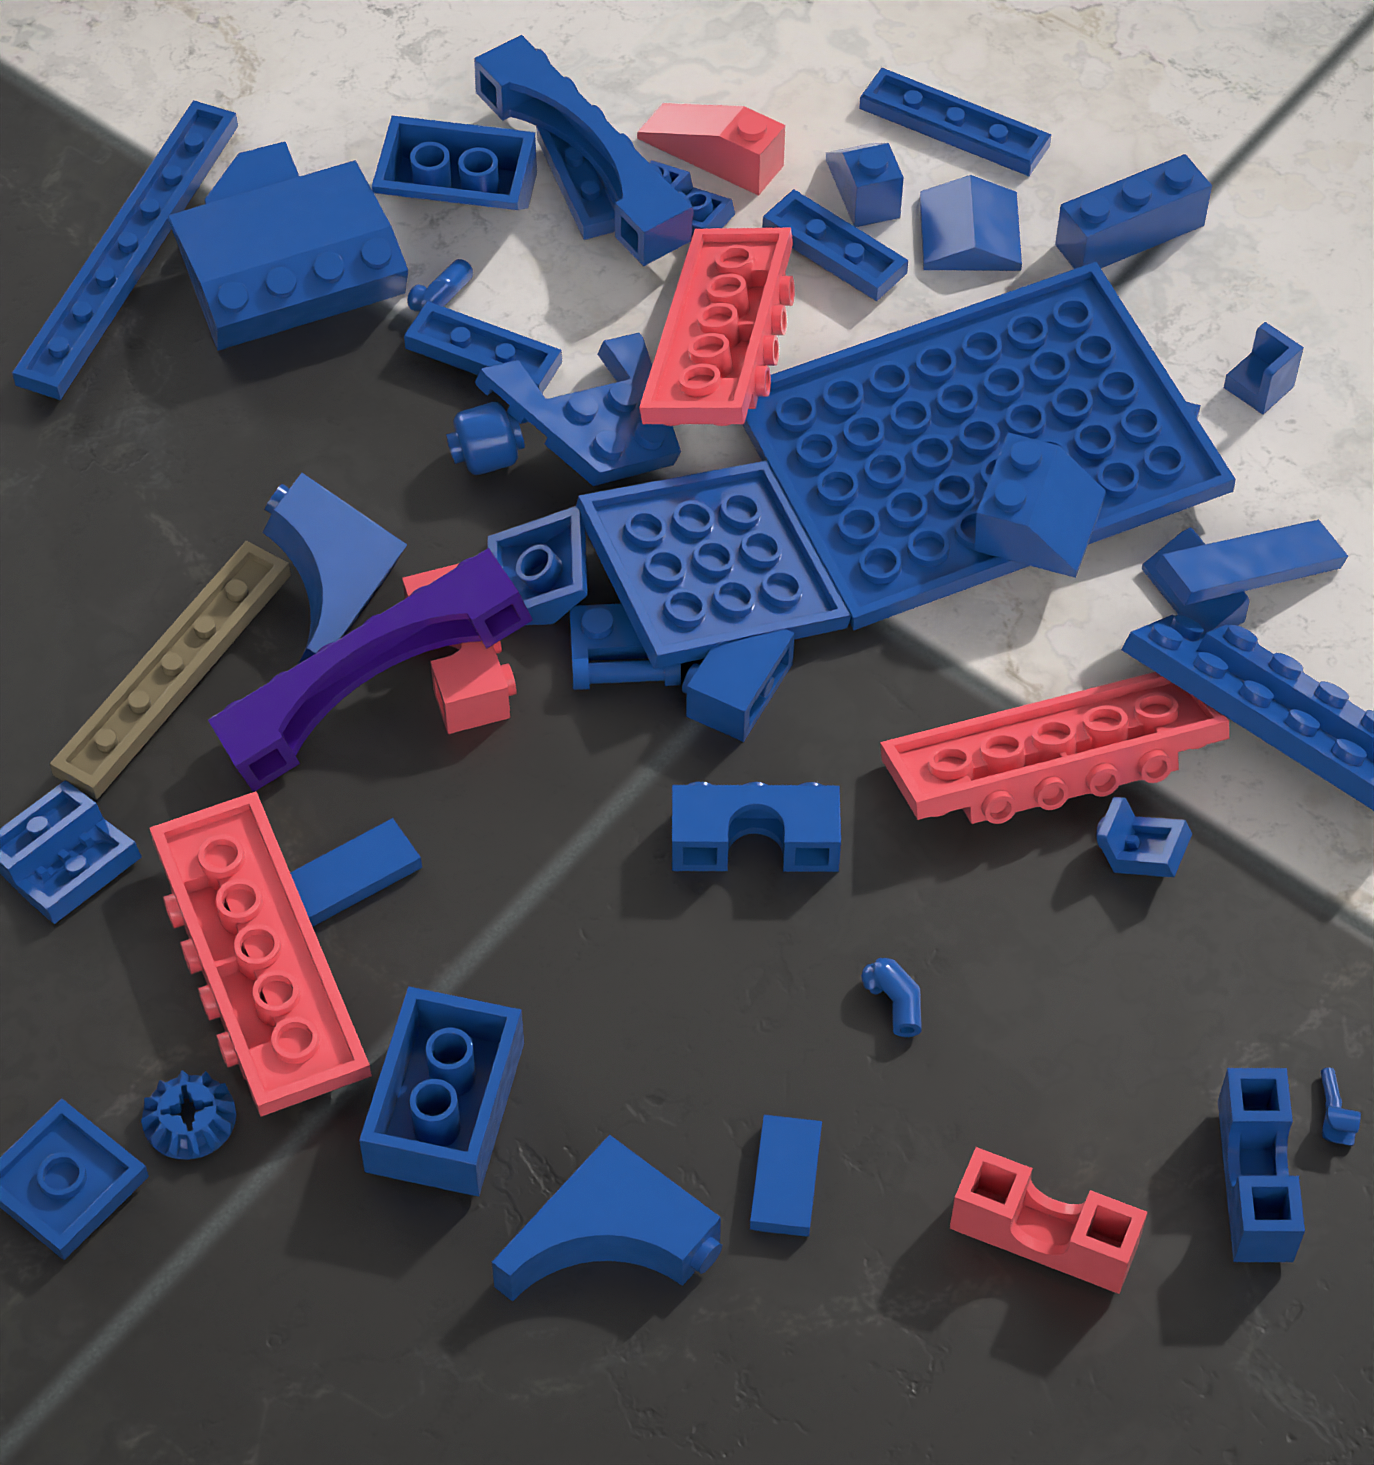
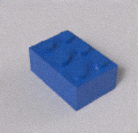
M408 986L359 1139L364 1171L366 1173L480 1196L524 1046L521 1009Z

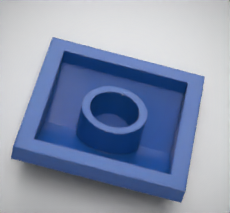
M973 175L920 191L923 270L1021 271L1022 256L1016 191Z
M577 506L488 536V548L519 591L533 621L526 625L554 624L588 595L586 534Z

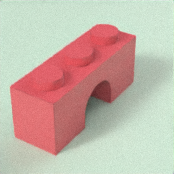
M458 564L403 577L404 599L409 597L416 589L429 585L455 569ZM482 641L449 645L459 649V651L451 656L430 661L433 690L448 734L510 718L509 696L516 695L517 689L509 663L503 665L499 663L497 654L502 652L501 641H498L489 648H486Z
M976 1147L954 1198L950 1229L1120 1294L1139 1245L1148 1212L1091 1190L1086 1201L1082 1204H1067L1054 1200L1040 1192L1031 1181L1033 1168Z

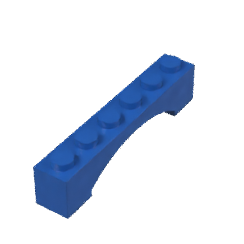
M520 35L474 58L476 94L502 121L510 117L516 118L556 135L578 150L602 175L616 200L615 237L643 266L691 242L694 209L689 198L683 192H677L664 179L657 165L653 162H648L634 148L629 137L624 133L620 134L606 120L602 110L596 105H591L578 92L574 82L567 76L563 77L550 64L547 55L541 49H536L523 35Z

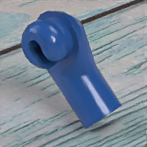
M457 259L428 288L420 284L412 287L407 298L409 308L413 311H421L427 301L444 307L472 279L473 269L471 265L465 260Z
M878 958L875 963L866 965L861 975L865 989L870 990L875 995L884 991L892 1000L894 1034L901 1037L919 1035L921 1033V991L919 985L893 959Z

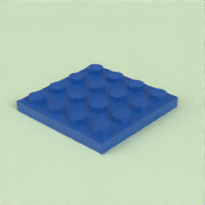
M767 460L578 496L576 506L580 511L584 529L653 669L704 659L712 647L782 629L795 633L794 639L846 629L849 625L851 613Z

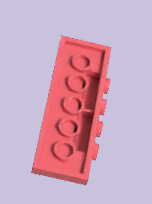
M791 227L694 230L639 407L642 424H663L666 426H677L680 424H714L716 426L744 424L748 409L756 408L758 397L769 396L771 388L769 366H776L779 359L777 335H785L787 313L785 306H793L795 297L793 276H786L785 273L793 246Z
M1152 672L880 742L882 761L917 820L943 816L948 812L963 809L971 824L982 821L1001 824L1010 820L1016 812L1035 807H1041L1044 810H1055L1061 807L1069 798L1085 794H1094L1099 797L1108 796L1119 785L1134 781L1145 780L1148 783H1158L1167 778L1170 772L1179 770L1178 752L1188 749H1199L1207 744L1229 739V720L1226 716L1160 674Z
M255 791L150 827L153 843L172 894L163 897L173 929L184 926L189 939L180 942L190 973L194 974L202 971L207 985L198 988V992L208 1020L220 1017L225 1032L216 1035L227 1068L239 1065L260 1117L372 1077L370 1064L257 792Z

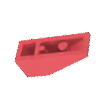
M663 103L637 132V139L759 196L784 166L786 125L745 106Z

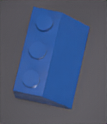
M392 115L373 179L372 191L376 194L502 209L529 208L537 176L535 132Z

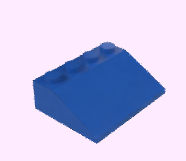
M356 160L168 215L169 223L217 351L406 293L408 267L392 226Z

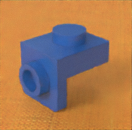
M1114 797L1106 815L1098 823L1096 836L1098 846L1102 849L1114 873L1174 878L1191 839L1192 832L1186 820L1136 817L1126 798Z

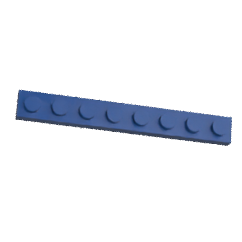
M195 100L192 101L12 372L15 386L58 400L62 399L172 228L168 215L184 211L238 128L235 112Z

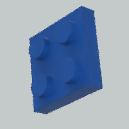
M61 1098L0 1157V1208L61 1259L65 1260L149 1175L146 1166Z

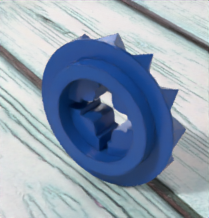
M181 1070L177 1078L168 1082L159 1080L157 1089L150 1097L144 1098L141 1123L147 1140L160 1153L175 1159H196L214 1152L226 1142L235 1126L236 1107L225 1083L220 1084L213 1080L206 1071L199 1076L188 1075ZM187 1098H189L190 1102H193L196 1110H201L194 1115L195 1121L192 1122L193 1131H188L187 1125L183 1123L181 1116L176 1115L181 1113V1104Z

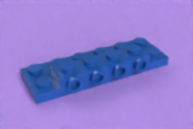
M1170 615L1130 632L1121 649L1123 652L1374 811L1373 710L1364 711L1350 702L1348 693L1339 686L1326 681L1318 682L1304 673L1303 666L1294 658L1282 653L1273 654L1260 646L1258 638L1252 632L1238 625L1228 626L1225 624L1203 634V627L1193 619L1183 615Z

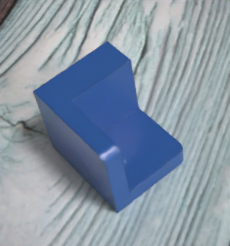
M1264 322L1256 330L1252 352L1226 374L1223 388L1261 414L1266 413L1295 386L1304 347L1267 322Z

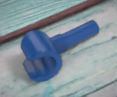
M1324 1068L1320 1072L1326 1098V1113L1322 1137L1329 1142L1354 1146L1355 1133L1358 1132L1360 1126L1361 1112L1341 1108L1342 1099L1340 1098L1335 1070L1333 1068Z

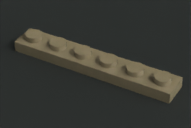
M245 541L51 761L50 767L53 776L62 781H68L81 792L97 800L291 576L289 563Z

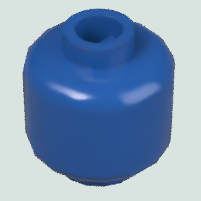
M490 402L460 411L456 414L453 421L455 432L446 434L454 464L464 461L468 471L473 475L485 474L515 464L518 460V450L525 448L519 422L508 414L504 406L499 402Z

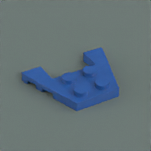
M640 333L604 340L597 353L617 381L616 383L547 399L544 397L519 360L480 369L475 381L478 388L487 396L494 391L510 405L507 413L520 424L530 422L547 436L544 444L592 486L673 466L681 453L673 426L642 424L639 407L652 363Z

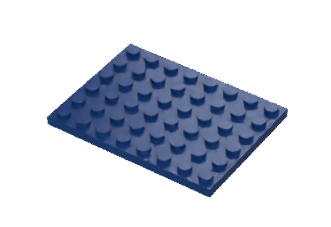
M1097 262L771 374L769 396L758 397L756 408L748 409L745 423L742 424L761 460H767L851 613L849 623L853 630L1029 567L1026 564L974 551L976 512L1008 432L1059 445L1106 490V497L1088 545L1234 492L1236 481L1234 475Z

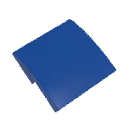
M66 780L0 828V874L53 924L69 914L142 857L135 841L105 820L97 803Z

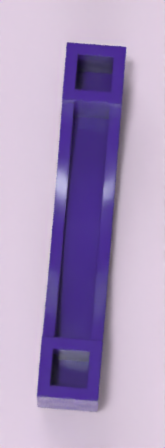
M487 548L478 555L463 560L455 569L429 585L416 589L409 597L383 613L370 617L362 626L336 642L323 646L316 654L288 671L277 674L269 683L243 699L228 704L223 711L208 719L233 764L251 790L255 792L299 765L300 762L296 754L316 725L342 699L375 675L413 656L449 645L482 641L485 647L489 648L533 621L519 591L491 550Z

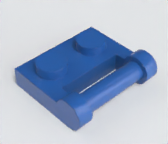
M622 604L578 605L570 610L573 690L590 689L589 684L664 681L665 686L681 685L680 664L653 669L650 660L588 663V661L648 658Z

